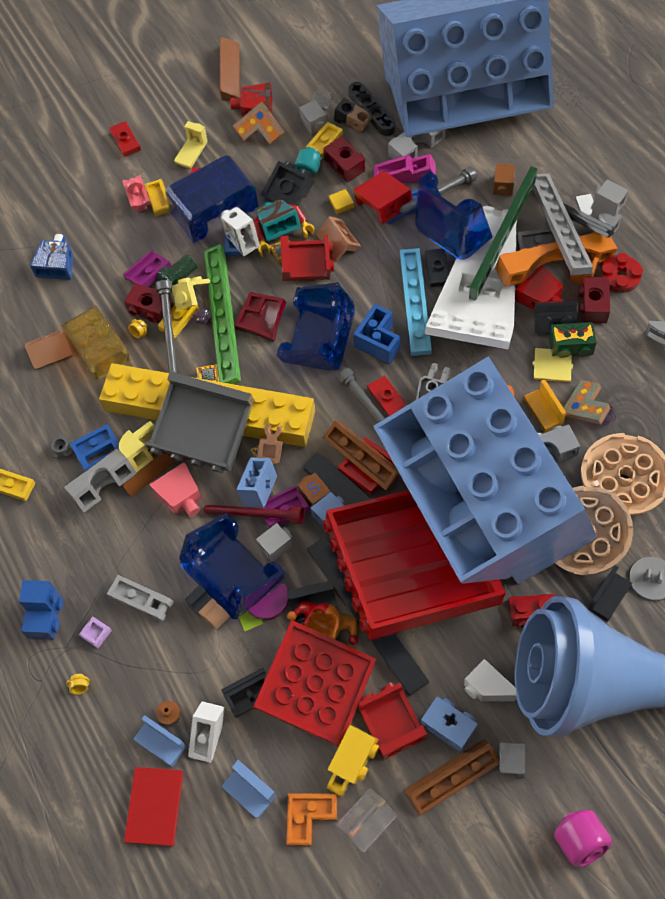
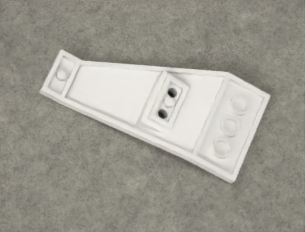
M490 206L479 208L426 325L425 334L509 349L514 328L515 285L508 287L503 285L495 270L498 258L476 301L469 299L470 285L509 209L499 211L494 210L495 208ZM517 220L499 255L516 252Z

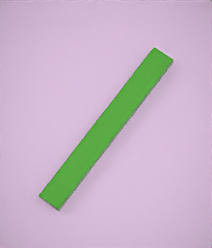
M219 244L204 251L207 279L210 280L208 290L219 382L236 384L241 382L225 248Z

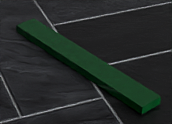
M532 166L529 168L470 285L469 299L474 301L478 299L536 182L537 168Z

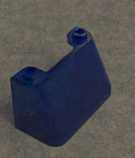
M428 171L420 178L418 183L415 216L417 230L457 259H468L493 237L482 204L473 199H465L457 206L453 205L441 197L437 187L439 183L438 177L431 171Z
M338 282L297 287L293 297V305L300 315L291 344L289 342H282L276 356L284 363L327 371L338 370L343 360L354 320L355 304Z
M225 513L186 534L179 560L182 568L192 579L206 590L216 603L229 614L231 619L235 620L243 616L280 583L285 575V571L279 564L272 561L263 566L237 539L238 524Z

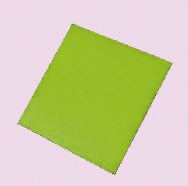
M248 610L237 614L245 632L263 624L262 619H256L249 614Z

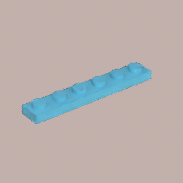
M420 249L400 250L411 356L431 355L430 335L425 334L428 315Z

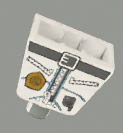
M238 207L221 213L220 219L227 238L243 256L260 247L252 218Z

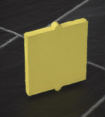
M535 348L534 361L532 362L534 367L533 380L571 382V369H573V364H571L572 355L561 358L559 356H552L551 349Z

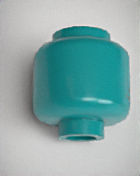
M312 147L301 149L295 161L296 169L300 172L304 169L312 175L317 174L322 162L319 151Z

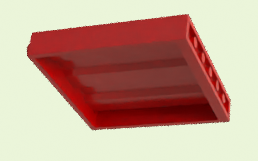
M409 490L326 510V519L323 520L324 530L330 534L331 549L338 555L337 564L341 572L344 571L346 589L348 592L351 591L353 595V608L355 612L359 611L361 629L363 633H367L369 640L502 605L506 593L500 580L463 584L460 582Z

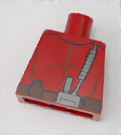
M271 82L242 87L241 98H230L231 110L241 109L242 118L261 102L264 103L272 114Z

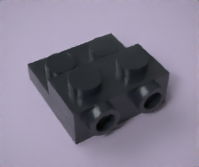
M278 161L260 195L272 202L283 200L287 204L298 206L302 198L307 197L314 183V180L311 178L312 174L304 169L301 172L296 170V166L288 161L285 164Z

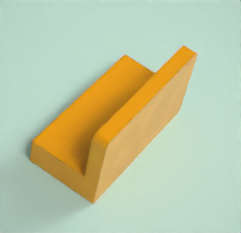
M542 380L539 389L524 395L523 400L543 432L546 433L556 426L563 425L566 411L546 380Z

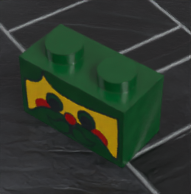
M593 322L555 324L550 327L548 337L552 356L565 358L569 355L584 357L594 354L597 342Z

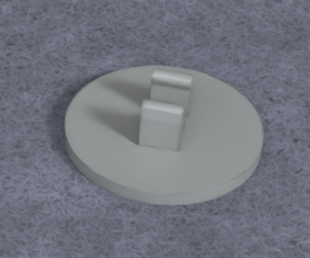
M644 557L634 563L629 573V581L632 582L631 587L637 595L650 601L665 599L664 560L657 557Z

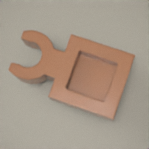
M268 423L264 429L267 438H260L257 458H270L272 463L278 464L280 462L283 441H278L277 437L282 433V426H277V432L272 433L270 431L271 424Z

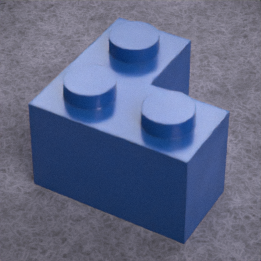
M374 304L353 334L355 348L389 365L400 350V336L389 331L393 326V313Z
M23 580L19 603L25 609L21 632L29 639L54 640L55 632L59 631L60 621L58 614L59 610L63 608V597L50 581Z

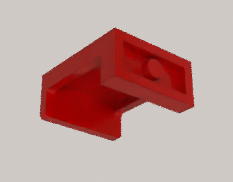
M385 171L353 189L356 203L359 206L365 203L376 211L378 221L382 224L401 214V206L413 201L411 189Z
M324 235L323 240L289 241L288 236H280L282 281L330 279V273L334 272V260H330V254H333L332 242L328 241V235Z
M390 683L382 688V692L375 695L370 693L360 699L361 702L358 703V709L370 734L379 739L377 745H379L378 750L383 760L427 740V733L423 725H420L401 683L396 685Z

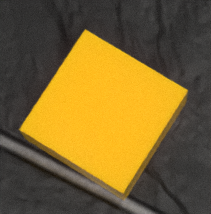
M346 189L328 196L329 202L336 214L354 208V202Z

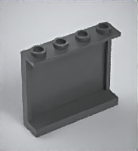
M169 372L167 380L170 382L151 440L150 442L145 441V445L155 455L162 456L165 453L176 461L182 462L183 459L191 461L190 464L197 467L207 465L211 467V470L218 473H223L224 471L231 472L254 403L252 394Z

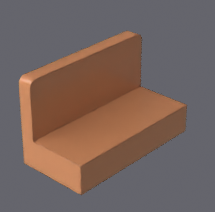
M328 217L316 233L320 240L324 239V235H328V241L332 242L333 254L330 255L336 261L341 258L346 250L357 252L361 247L343 220L339 218Z
M63 329L25 343V349L34 369L73 354Z

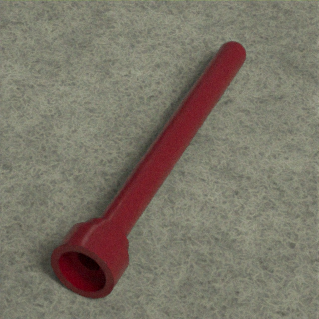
M205 505L203 511L207 514L284 518L293 524H303L305 519V509L303 506H293L288 510Z

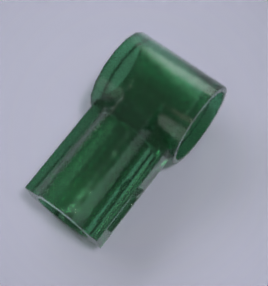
M185 255L171 267L164 266L156 275V279L158 281L169 280L173 286L179 284L178 280L186 278L198 267L191 256Z

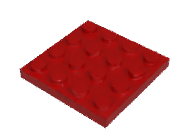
M291 620L253 708L339 747L352 722L376 658Z

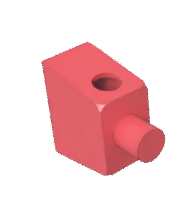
M185 462L150 484L154 495L175 515L180 514L184 510L189 517L199 513L200 508L196 502L201 499V496Z

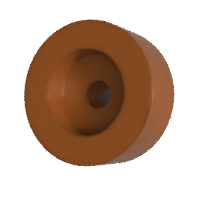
M165 701L158 706L156 716L162 725L173 726L179 722L181 710L175 702Z

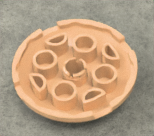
M625 433L605 436L596 441L587 450L581 465L583 486L601 487L614 493L626 505L630 516L644 514L656 508L665 499V454L657 445L641 436H628ZM625 474L630 479L621 478L620 475Z
M574 487L572 489L586 509L597 539L557 561L555 564L573 574H600L617 565L628 552L633 538L632 519L626 505L614 493L601 487Z

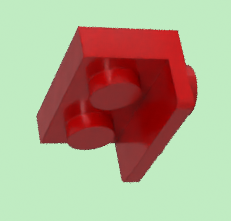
M555 594L509 597L511 626H518V628L523 629L531 614L541 609L549 599L555 597Z

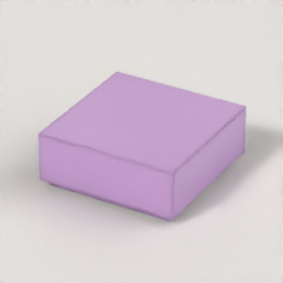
M92 616L79 633V636L98 649L112 630Z

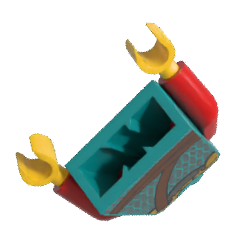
M278 200L273 203H264L257 210L258 217L254 220V226L260 244L258 250L261 257H263L262 250L267 249L271 255L270 246L268 243H265V240L275 239L300 228L301 225L303 227L302 235L305 239H308L307 231L314 235V226L307 224L305 215L297 205L287 204L283 200Z

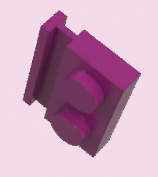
M150 250L129 268L123 276L125 280H129L133 285L138 283L149 287L172 266L167 259Z
M295 485L269 498L265 505L267 509L288 510L293 506H303L305 513L310 511L307 502ZM263 517L269 528L276 523L282 526L290 522L284 518Z

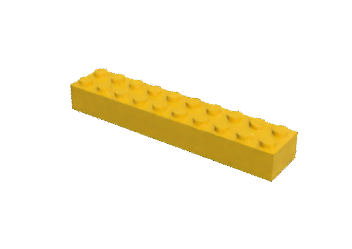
M111 363L99 397L104 411L158 420L170 382L167 380L169 373ZM199 379L252 394L254 403L243 436L257 439L267 438L264 429L266 424L269 423L271 424L270 431L272 433L277 432V426H282V433L277 437L278 441H283L284 444L306 447L315 414L314 398Z

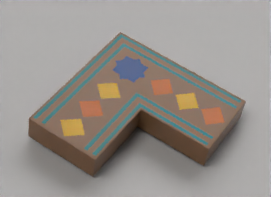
M580 380L564 406L566 411L565 417L601 425L610 410V406L608 403L594 401L601 390L600 384Z

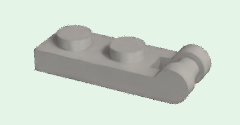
M117 575L107 592L109 598L147 614L160 622L164 621L166 617L165 612L174 603L170 598L120 575ZM155 601L160 603L157 609L152 608Z

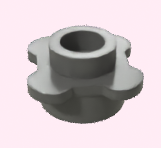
M68 437L53 439L50 443L52 448L51 456L53 458L70 456L72 454L70 449L71 439Z

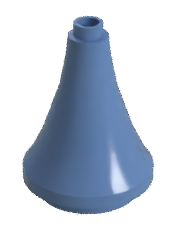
M555 596L549 599L541 609L531 614L521 633L515 661L517 702L522 713L529 718L532 727L537 733L557 738L564 737L576 729L602 719L643 709L664 708L665 655L653 651L611 628L591 613L577 599Z

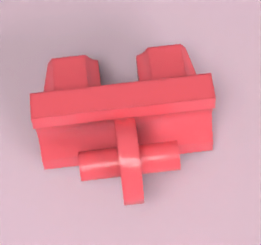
M141 176L130 178V180H123L122 182L132 210L136 209L137 212L147 210L150 200Z

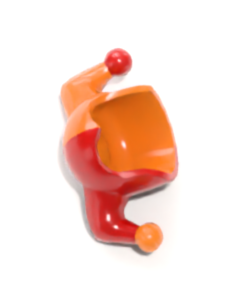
M302 601L294 611H290L287 614V618L290 621H294L300 614L306 615L303 623L304 626L332 639L337 638L340 630L347 629L350 633L349 643L351 645L358 643L357 619L353 616L341 614L332 604L320 603L316 605L311 602Z

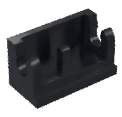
M264 668L221 689L235 718L253 709V705L267 676Z

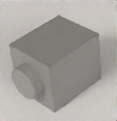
M314 100L299 107L300 120L310 134L319 132L326 124L327 116L317 101Z
M277 523L256 539L258 548L271 563L293 547L291 533L286 527L281 528Z

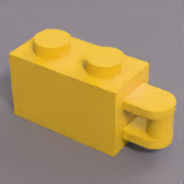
M349 725L328 768L333 775L327 785V789L342 797L350 782L352 784H357L358 780L362 782L368 772V768L365 766L369 758L374 759L378 752L379 745H377L379 739L355 726ZM338 776L345 779L343 785L336 782Z

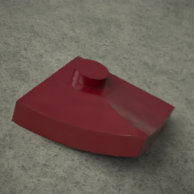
M249 292L234 323V327L237 330L275 342L279 322L287 302L284 298Z

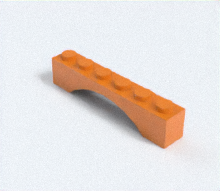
M596 232L579 236L591 263H593L595 257L599 258L598 264L604 263L608 258L614 256L617 250V246L611 237L607 238ZM557 242L541 244L537 247L524 248L520 251L499 255L495 270L503 285L508 287L522 283L540 265L564 260Z

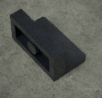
M616 565L612 568L588 608L589 611L607 622L632 585V582L617 574L619 567Z
M332 580L287 591L292 611L302 601L311 602L316 605L329 603L338 609ZM300 614L294 621L297 623L304 622L306 615Z

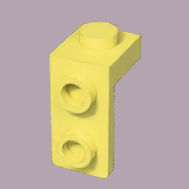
M187 121L184 126L187 141L174 161L175 164L190 169L208 141L204 126Z
M201 276L178 280L179 284L172 286L177 310L198 305L193 288L208 284L210 280H202Z

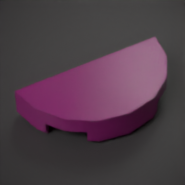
M284 582L248 610L249 614L256 619L273 620L279 617L286 610L289 600L288 589Z

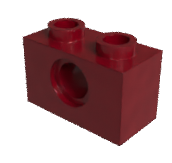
M339 137L323 148L324 161L347 183L365 172L366 161L364 156L358 153L352 144L348 141L346 142L342 137Z
M584 277L583 285H579L578 297H582V302H579L578 313L582 314V322L607 323L610 315L609 278Z
M134 283L124 301L128 313L134 317H143L152 323H160L163 319L161 296H159L155 289ZM169 295L171 309L174 306L171 295Z

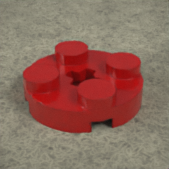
M622 252L608 258L603 263L601 277L609 278L610 290L630 292L640 284L643 268L637 260ZM618 271H623V272H625V275H626V276H624V275H622V274H621L620 276L617 275V274H618Z

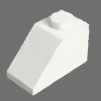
M485 659L465 678V691L473 699L477 697L481 702H515L517 700L516 688Z
M201 702L192 719L188 757L212 762L222 729L225 707Z

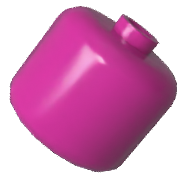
M581 810L576 813L571 812L563 817L562 822L557 826L554 833L557 843L574 867H583L593 863L602 857L612 845L610 835L596 814L591 810Z

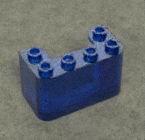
M223 156L171 184L165 192L170 213L193 243L207 236L209 229L207 222L218 218L223 211H229L239 205L244 213H250L259 207L255 186L230 156Z

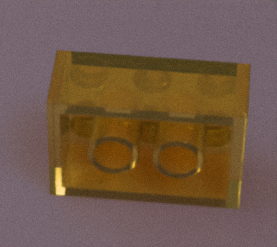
M97 305L61 325L67 339L95 380L108 374L111 363L123 365L131 360L127 348Z

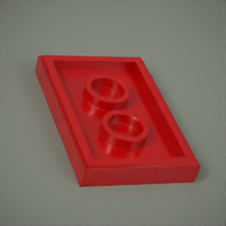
M135 767L124 838L125 843L174 847L184 775L183 770Z

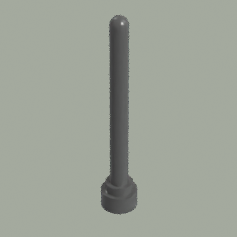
M471 166L463 169L460 176L401 206V213H407L462 183L470 184L476 181L477 173L475 169Z
M161 280L156 282V292L161 296L168 371L177 373L169 300L172 282Z
M351 368L342 370L337 376L340 383L350 387L377 423L384 420L383 415L356 383L355 373Z

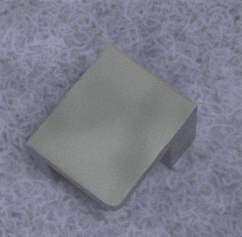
M500 743L498 749L500 773L518 774V778H523L525 775V744Z

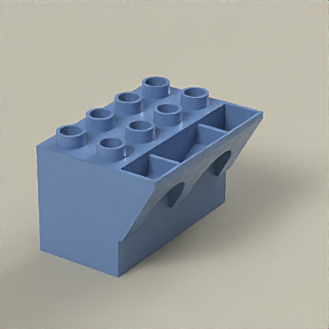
M400 0L376 5L385 79L391 86L406 137L554 108L548 0Z
M489 356L373 426L462 584L508 579L511 576L520 584L597 539L586 509Z

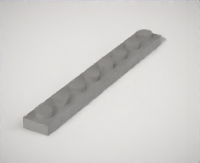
M537 174L536 182L532 189L571 275L592 274L593 265L550 175Z

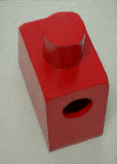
M540 265L516 288L515 301L535 311L534 302L564 301L560 298L563 286L544 266Z

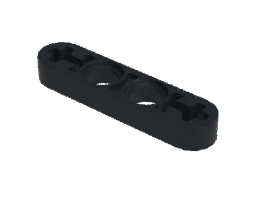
M351 83L348 87L350 99L370 114V122L380 134L384 136L392 135L395 132V121L362 83ZM363 101H370L371 104H369V105H364V104H362V102H363ZM375 112L381 113V115L378 117H375L372 114Z

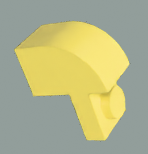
M151 421L134 433L128 430L119 442L120 452L128 459L136 472L153 460L148 451L149 448L145 445V441L150 442L155 428Z

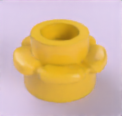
M136 319L131 321L128 328L134 337L140 338L147 334V325L144 321Z
M74 674L66 682V686L69 687L71 694L79 695L88 690L89 678L83 674Z

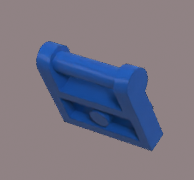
M108 424L70 443L85 472L110 453L89 464L87 462L88 459L111 447L119 450V442Z

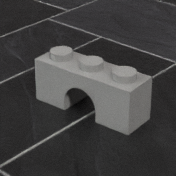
M446 129L408 137L403 132L388 143V155L392 159L408 154L412 159L417 158L418 146L415 143L423 142L432 148L445 138Z
M606 180L594 192L595 200L591 205L592 213L590 216L613 226V232H616L622 217L618 212L625 204L629 190Z
M569 424L563 427L556 426L544 434L538 433L548 451L555 456L557 462L578 455L580 444Z
M116 449L64 488L79 508L86 512L102 500L99 492L104 486L110 483H117L121 486L137 473L128 459Z

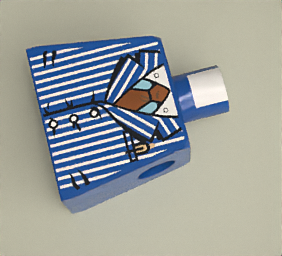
M56 234L53 241L43 240L40 243L30 264L35 277L72 279L73 252L69 243L65 242V236Z

